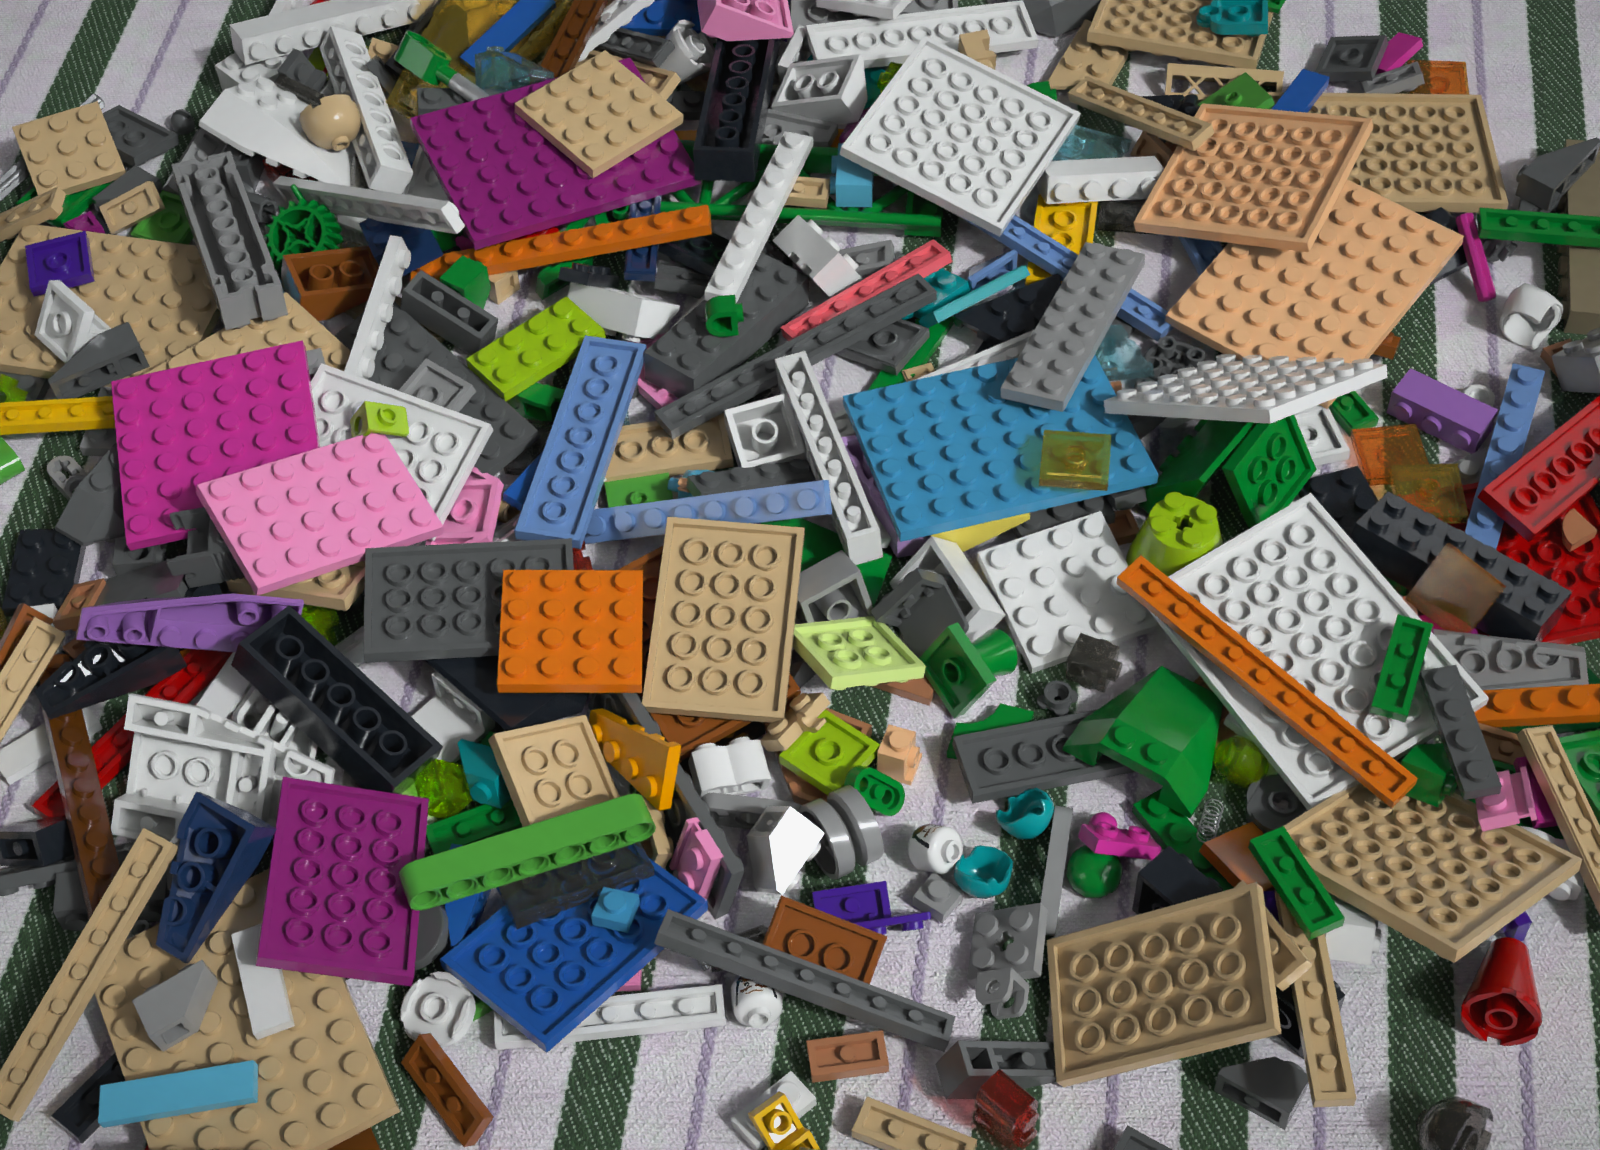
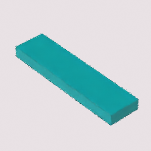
M1022 265L919 318V323L921 326L929 328L1024 279L1030 273L1026 265Z

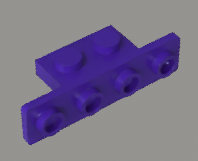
M886 881L812 892L815 909L882 935L887 934L886 927L901 925L902 932L923 929V921L932 919L931 912L892 917Z

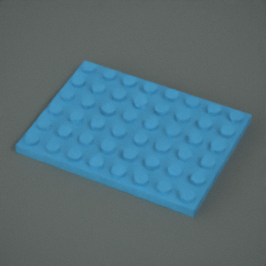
M1096 355L1091 360L1063 412L1001 398V386L1018 358L844 395L843 406L900 542L1156 484L1158 482V472L1128 416L1125 414L1105 413L1104 400L1117 395Z

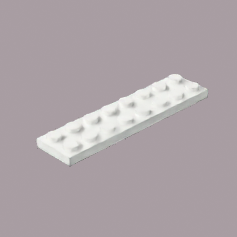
M1023 0L899 14L894 20L882 21L878 17L812 24L806 25L805 29L806 38L814 60L861 54L864 69L903 64L924 35L958 51L960 34L987 29L990 37L989 50L994 53L1037 48L1039 41Z

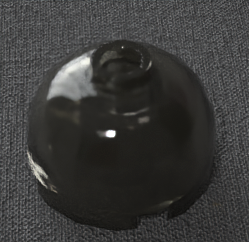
M1459 1096L1446 1097L1434 1103L1429 1109H1424L1416 1121L1419 1150H1487L1492 1133L1485 1130L1486 1119L1493 1122V1114L1490 1108Z

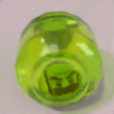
M1234 735L1225 739L1215 749L1213 762L1217 774L1222 779L1239 787L1249 788L1251 783L1258 782L1265 773L1266 775L1268 773L1269 764L1267 758L1253 741L1243 736Z

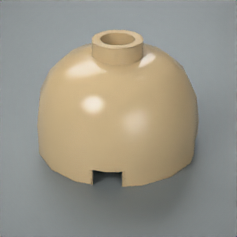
M346 94L326 96L319 99L321 105L312 108L310 104L305 107L300 113L299 121L308 139L318 147L335 151L346 149L360 131V112L355 100L352 101L350 96Z

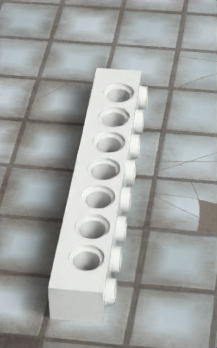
M330 26L320 46V51L335 94L350 96L352 101L355 100L360 112V131L352 142L368 188L402 194L406 186H409L412 182L413 170L411 169L378 77L373 75L366 66L367 62L371 59L362 34Z
M806 351L774 359L780 391L782 394L787 393L806 456L816 481L829 480L832 514L830 516L845 554L855 565L883 558L880 529Z

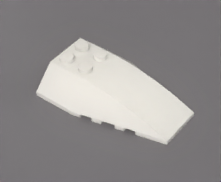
M259 78L256 81L241 83L238 86L224 89L199 121V127L239 151L252 157L255 155V152L266 157L265 163L278 167L280 163L294 169L293 175L302 179L311 176L318 179V182L370 189L368 188L353 142H350L346 149L340 151L324 149L314 145L308 139L299 121L300 113L308 104L299 100L295 94L277 87L269 79Z
M131 693L128 697L124 730L134 731L126 794L116 798L114 801L111 831L113 835L137 839L142 829L145 828L170 842L178 832V826L196 792L204 793L248 811L275 827L283 777L333 784L335 769L203 707Z

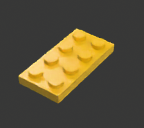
M1038 194L1034 227L1079 255L1086 242L1093 243L1098 201L1046 204L1041 194ZM1028 261L1027 269L1030 275L1026 277L1025 286L1052 275L1031 261Z

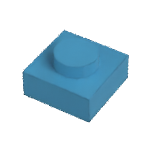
M603 887L591 915L592 925L628 933L640 905L639 894Z

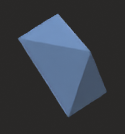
M1013 249L970 268L968 274L970 290L973 291L1016 269L1018 252Z

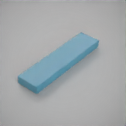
M251 1060L100 1085L98 1123L105 1128L257 1103L258 1064Z

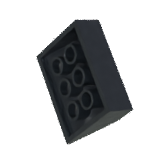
M499 656L425 660L506 731L543 724L582 713L589 693H498Z

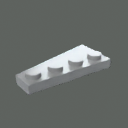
M1433 629L1437 639L1482 690L1589 684L1585 648L1582 646Z

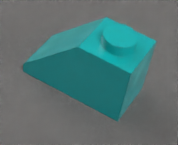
M461 739L457 744L472 800L502 808L511 799L492 748Z

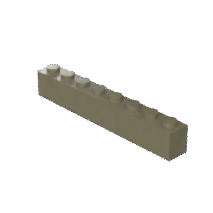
M1566 139L1564 148L1583 142V140ZM1600 147L1595 163L1560 198L1557 210H1561L1559 214L1600 217ZM1557 244V253H1562V256L1559 258L1557 272L1558 275H1562L1558 287V297H1563L1561 301L1563 305L1561 319L1564 321V333L1587 335L1589 331L1600 328V248Z

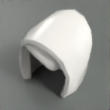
M1524 283L1515 288L1508 296L1500 318V328L1504 336L1511 342L1523 348L1536 350L1560 321L1563 314V305L1547 291Z

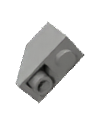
M203 960L183 967L178 974L161 984L147 988L142 995L132 1000L149 1038L163 1052L198 1032L218 983L215 974Z

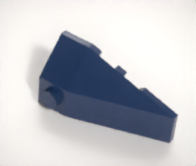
M196 792L178 826L176 837L180 839L176 861L171 863L169 874H173L169 897L164 900L156 945L182 962L189 963L260 863L277 828L248 811L204 793Z

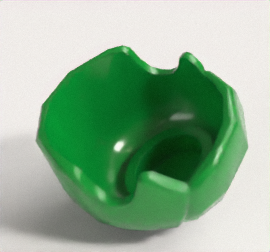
M1086 845L1081 846L1072 853L1067 863V879L1075 892L1086 898H1102L1109 893H1113L1119 887L1123 874L1119 856L1094 853Z

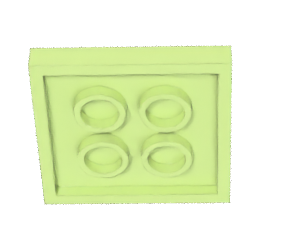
M874 616L795 624L793 648L830 689L845 690L847 687L876 686L879 683L887 682L903 683L911 679L924 678L926 665L886 624L876 622Z

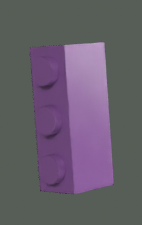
M1410 368L1392 391L1387 413L1398 420L1425 431L1427 434L1454 445L1458 449L1473 454L1478 451L1492 432L1498 409Z

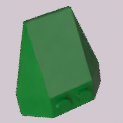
M1160 666L1080 721L1062 750L1093 767L1102 754L1114 759L1162 785L1158 802L1191 818L1208 791L1223 703L1214 692Z

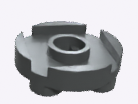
M1278 772L1277 775L1266 776L1265 773L1258 776L1248 788L1245 800L1246 821L1248 823L1253 822L1264 834L1286 825L1308 811ZM1282 800H1286L1289 802V810H1280L1276 808L1273 802L1280 803Z

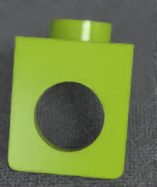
M364 401L350 419L352 438L360 435L368 436L371 432L406 437L409 434L407 412L403 406ZM360 419H362V428L359 434L358 427Z

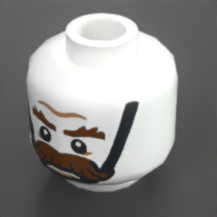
M934 824L919 826L913 832L908 842V853L912 864L919 870L946 874L954 870L955 864L961 858L963 851L961 838L953 828Z
M741 976L732 984V1007L738 1022L748 1027L763 1028L778 1019L782 1013L783 1005L780 991Z

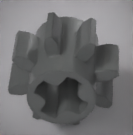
M1481 238L1486 259L1492 262H1496L1499 259L1502 262L1505 261L1507 256L1511 257L1518 246L1509 240Z

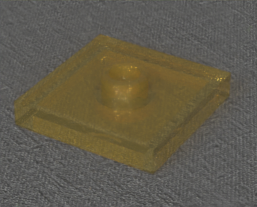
M1044 430L1039 486L1107 491L1111 435Z
M1458 464L1390 466L1389 476L1394 495L1402 497L1405 501L1419 509L1433 514L1445 523L1467 522L1469 515Z

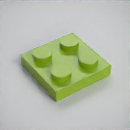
M825 709L817 718H825L827 722L817 733L804 731L786 751L779 755V762L828 795L830 792L844 786L845 778L853 767L858 765L867 767L877 757L880 744Z

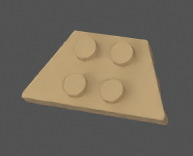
M1085 19L1048 79L1050 88H1055L1056 90L1072 89L1086 76L1112 85L1128 58V51L1122 47L1099 46L1095 43L1087 42V33L1092 22Z

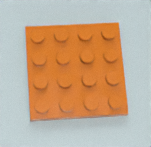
M503 570L497 678L498 693H642L643 570Z

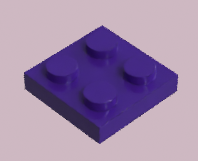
M86 231L25 246L29 286L34 297L46 293L49 280H60L68 288L95 282L90 242Z

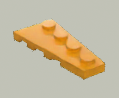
M603 708L591 710L589 723L604 759L658 811L670 809L681 744L676 742L668 743L664 741L665 737L657 733L648 734L645 732L644 727L638 724L629 725L627 724V719Z

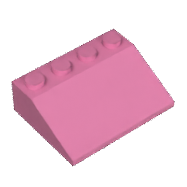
M697 0L701 32L711 38H719L725 41L791 38L794 34L788 0Z

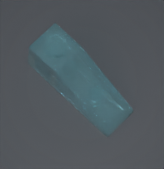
M491 46L487 47L485 52L475 54L476 85L481 89L512 90L554 79V72L516 53L505 52L503 47Z

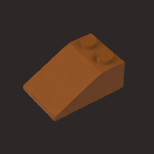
M369 245L283 255L280 282L284 292H287L317 321L329 320L368 301L379 265Z

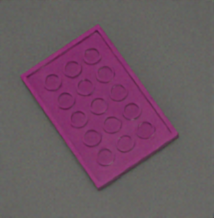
M283 777L275 825L277 830L273 839L256 966L412 986L420 911L413 910L409 906L399 878V871L406 864L424 858L429 799Z

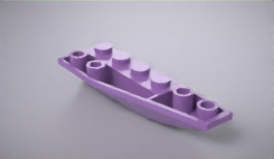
M232 593L201 597L150 598L85 607L81 610L76 640L236 652L239 642L288 605L301 615L304 601L302 599Z

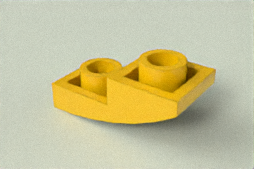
M778 1091L748 1113L750 1120L769 1150H799V1147L821 1150L810 1130L801 1124L784 1093Z

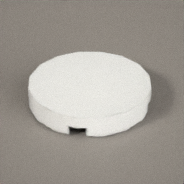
M437 971L429 974L431 976L423 980L419 979L412 984L403 998L400 1017L406 1034L415 1041L419 1034L431 1033L441 1048L454 1044L465 1035L473 1023L476 1005L474 994L459 979L448 972Z

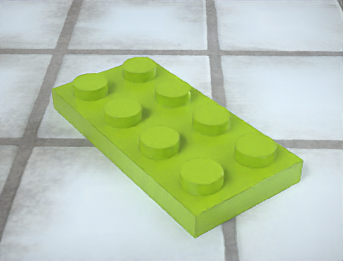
M566 296L466 358L467 366L502 399L508 401L577 357L585 335L606 338L605 329Z

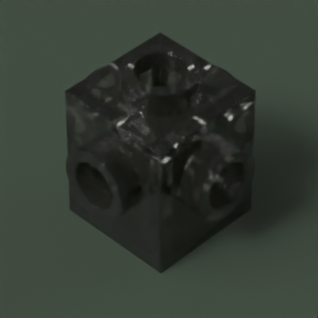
M1080 633L1067 658L1065 679L1079 683L1084 688L1095 689L1105 693L1110 681L1116 682L1122 669L1123 663L1118 661L1120 647L1113 645L1105 639H1097Z

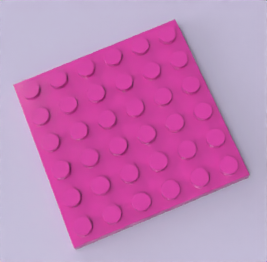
M303 340L111 381L126 545L130 551L187 539L188 531L196 530V528L188 530L180 528L176 530L171 521L170 513L204 507L196 494L198 484L320 448L307 353Z

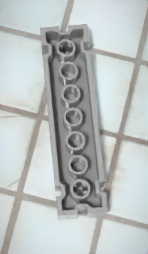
M231 151L207 156V161L196 163V160L193 159L171 164L179 197L225 330L245 327L251 324L250 319L261 317L263 321H270L288 315L280 279L274 269L273 261L239 172L236 169Z

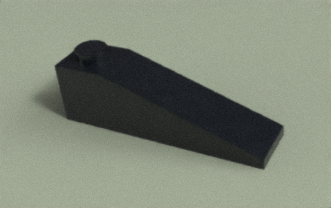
M87 641L83 645L86 649L72 662H65L34 692L46 715L51 720L157 684L188 665L179 649L175 647Z

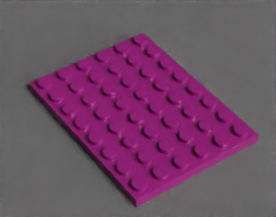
M631 58L619 60L621 64L645 82ZM557 78L410 118L411 128L447 198L459 210V217L465 224L464 230L474 250L701 184V180H695L694 163L674 129L595 178L590 177L515 113L514 103Z

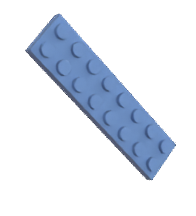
M585 335L514 530L516 539L547 540L572 538V548L581 549L644 364V351L647 350L646 344Z

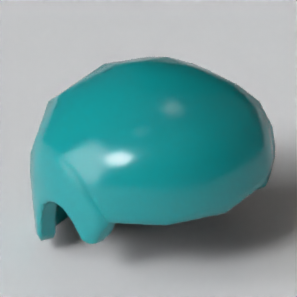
M1039 788L1025 790L1017 797H1009V807L1006 812L996 810V821L1007 833L1017 839H1034L1048 827L1053 817L1054 803L1047 792Z
M975 846L968 857L964 858L962 854L961 858L956 862L954 879L966 894L982 899L991 898L1003 893L1008 887L1013 860L1007 853L995 847Z

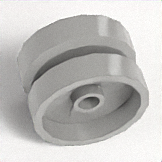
M845 785L830 792L827 802L819 798L800 806L799 813L825 833L819 841L821 848L814 859L829 878L839 879L853 872L855 862L860 866H866L882 857L884 853L883 839L874 814L863 796L851 785Z

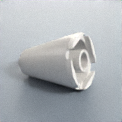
M687 20L677 22L665 39L671 40L675 49L659 67L677 73L681 79L677 86L709 72L715 48L706 34L694 31L692 27L695 24Z

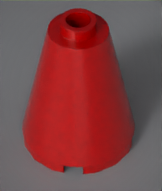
M1499 938L1490 944L1463 1000L1461 1021L1466 1029L1480 1040L1487 1042V1037L1499 1039L1500 1045L1503 1046L1520 1045L1534 1039L1541 1026L1542 1012L1529 950L1523 942L1515 938Z

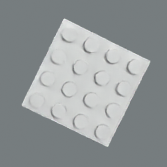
M1101 511L977 553V561L997 603L1005 613L1004 618L1031 674L1150 633L1157 628L1158 624L1148 609L1117 585V576L1128 567V564Z

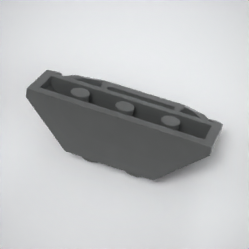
M1004 0V1H1005V2H1012V1H1020V0ZM1023 0L1035 32L1053 38L1081 27L1085 19L1092 22L1101 1Z
M117 443L111 447L76 487L55 527L56 531L83 547L92 545L93 542L125 536Z

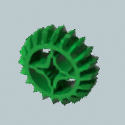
M300 198L298 205L294 201L289 200L288 208L285 209L278 206L280 214L278 216L270 215L273 223L271 225H264L265 230L269 234L264 235L263 238L275 269L279 273L282 271L283 255L340 249L337 245L344 242L343 237L339 234L343 230L342 226L338 223L337 216L333 212L331 213L326 205H320L315 200L308 202ZM299 235L301 238L307 239L309 243L299 240L296 236Z

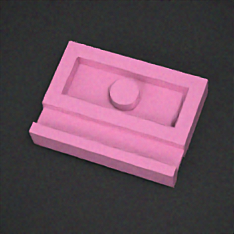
M1526 766L1520 767L1521 772L1510 774L1509 770L1497 772L1502 785L1500 794L1475 798L1482 832L1519 824L1520 818L1529 816L1531 821L1537 820Z
M695 817L685 821L669 867L671 871L675 869L678 871V880L707 900L720 869L721 858L724 856L708 830H701L698 825L700 820Z

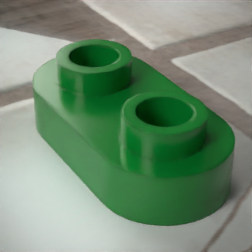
M861 765L853 767L848 772L844 786L851 785L857 789L866 800L871 811L886 816H893L901 810L905 800V791L900 782L874 768Z

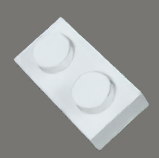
M792 1071L731 1118L732 1126L753 1150H761L766 1144L750 1120L748 1113L778 1091L786 1095L798 1118H801L817 1105L816 1097Z

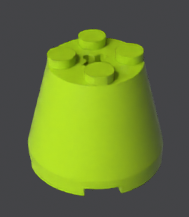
M1178 492L1168 493L1163 500L1159 501L1152 508L1130 545L1126 555L1128 566L1142 555L1166 576H1170L1223 545L1216 509L1197 498L1184 496Z

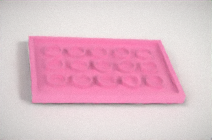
M371 432L368 436H356L198 484L196 488L198 498L257 596L365 561V548L410 546L442 535L444 528L386 435Z

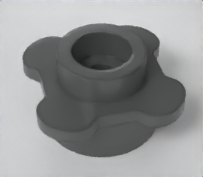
M1051 681L1046 685L1044 694L1038 696L1037 705L1041 709H1049L1057 717L1065 716L1069 713L1068 708L1070 705L1078 701V693L1063 681Z

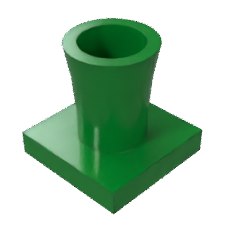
M957 622L948 626L919 659L926 665L925 676L955 719L964 715L996 681L995 677L1011 674L1017 666L1018 656L1012 639L1004 631L995 628L990 629L971 642Z

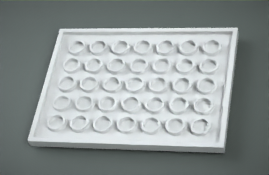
M1311 493L1168 576L1396 761L1408 754L1415 745L1424 744L1439 734L1419 677L1406 723L1370 713L1397 614L1417 620L1421 619ZM1151 613L1307 810H1310L1332 795L1360 784L1354 777ZM1431 632L1420 671L1457 665L1474 712L1487 705L1489 697Z

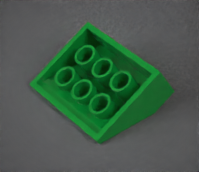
M1201 419L1194 428L1198 433L1194 437L1188 434L1176 448L1180 452L1175 458L1170 454L1159 467L1162 474L1158 477V482L1143 486L1147 501L1138 503V505L1147 513H1150L1152 508L1159 501L1163 500L1168 493L1178 492L1184 496L1195 498L1231 457L1257 423Z

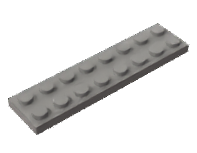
M1086 242L1001 386V398L1063 412L1145 264V254L1133 252L1129 249H1118L1099 243Z

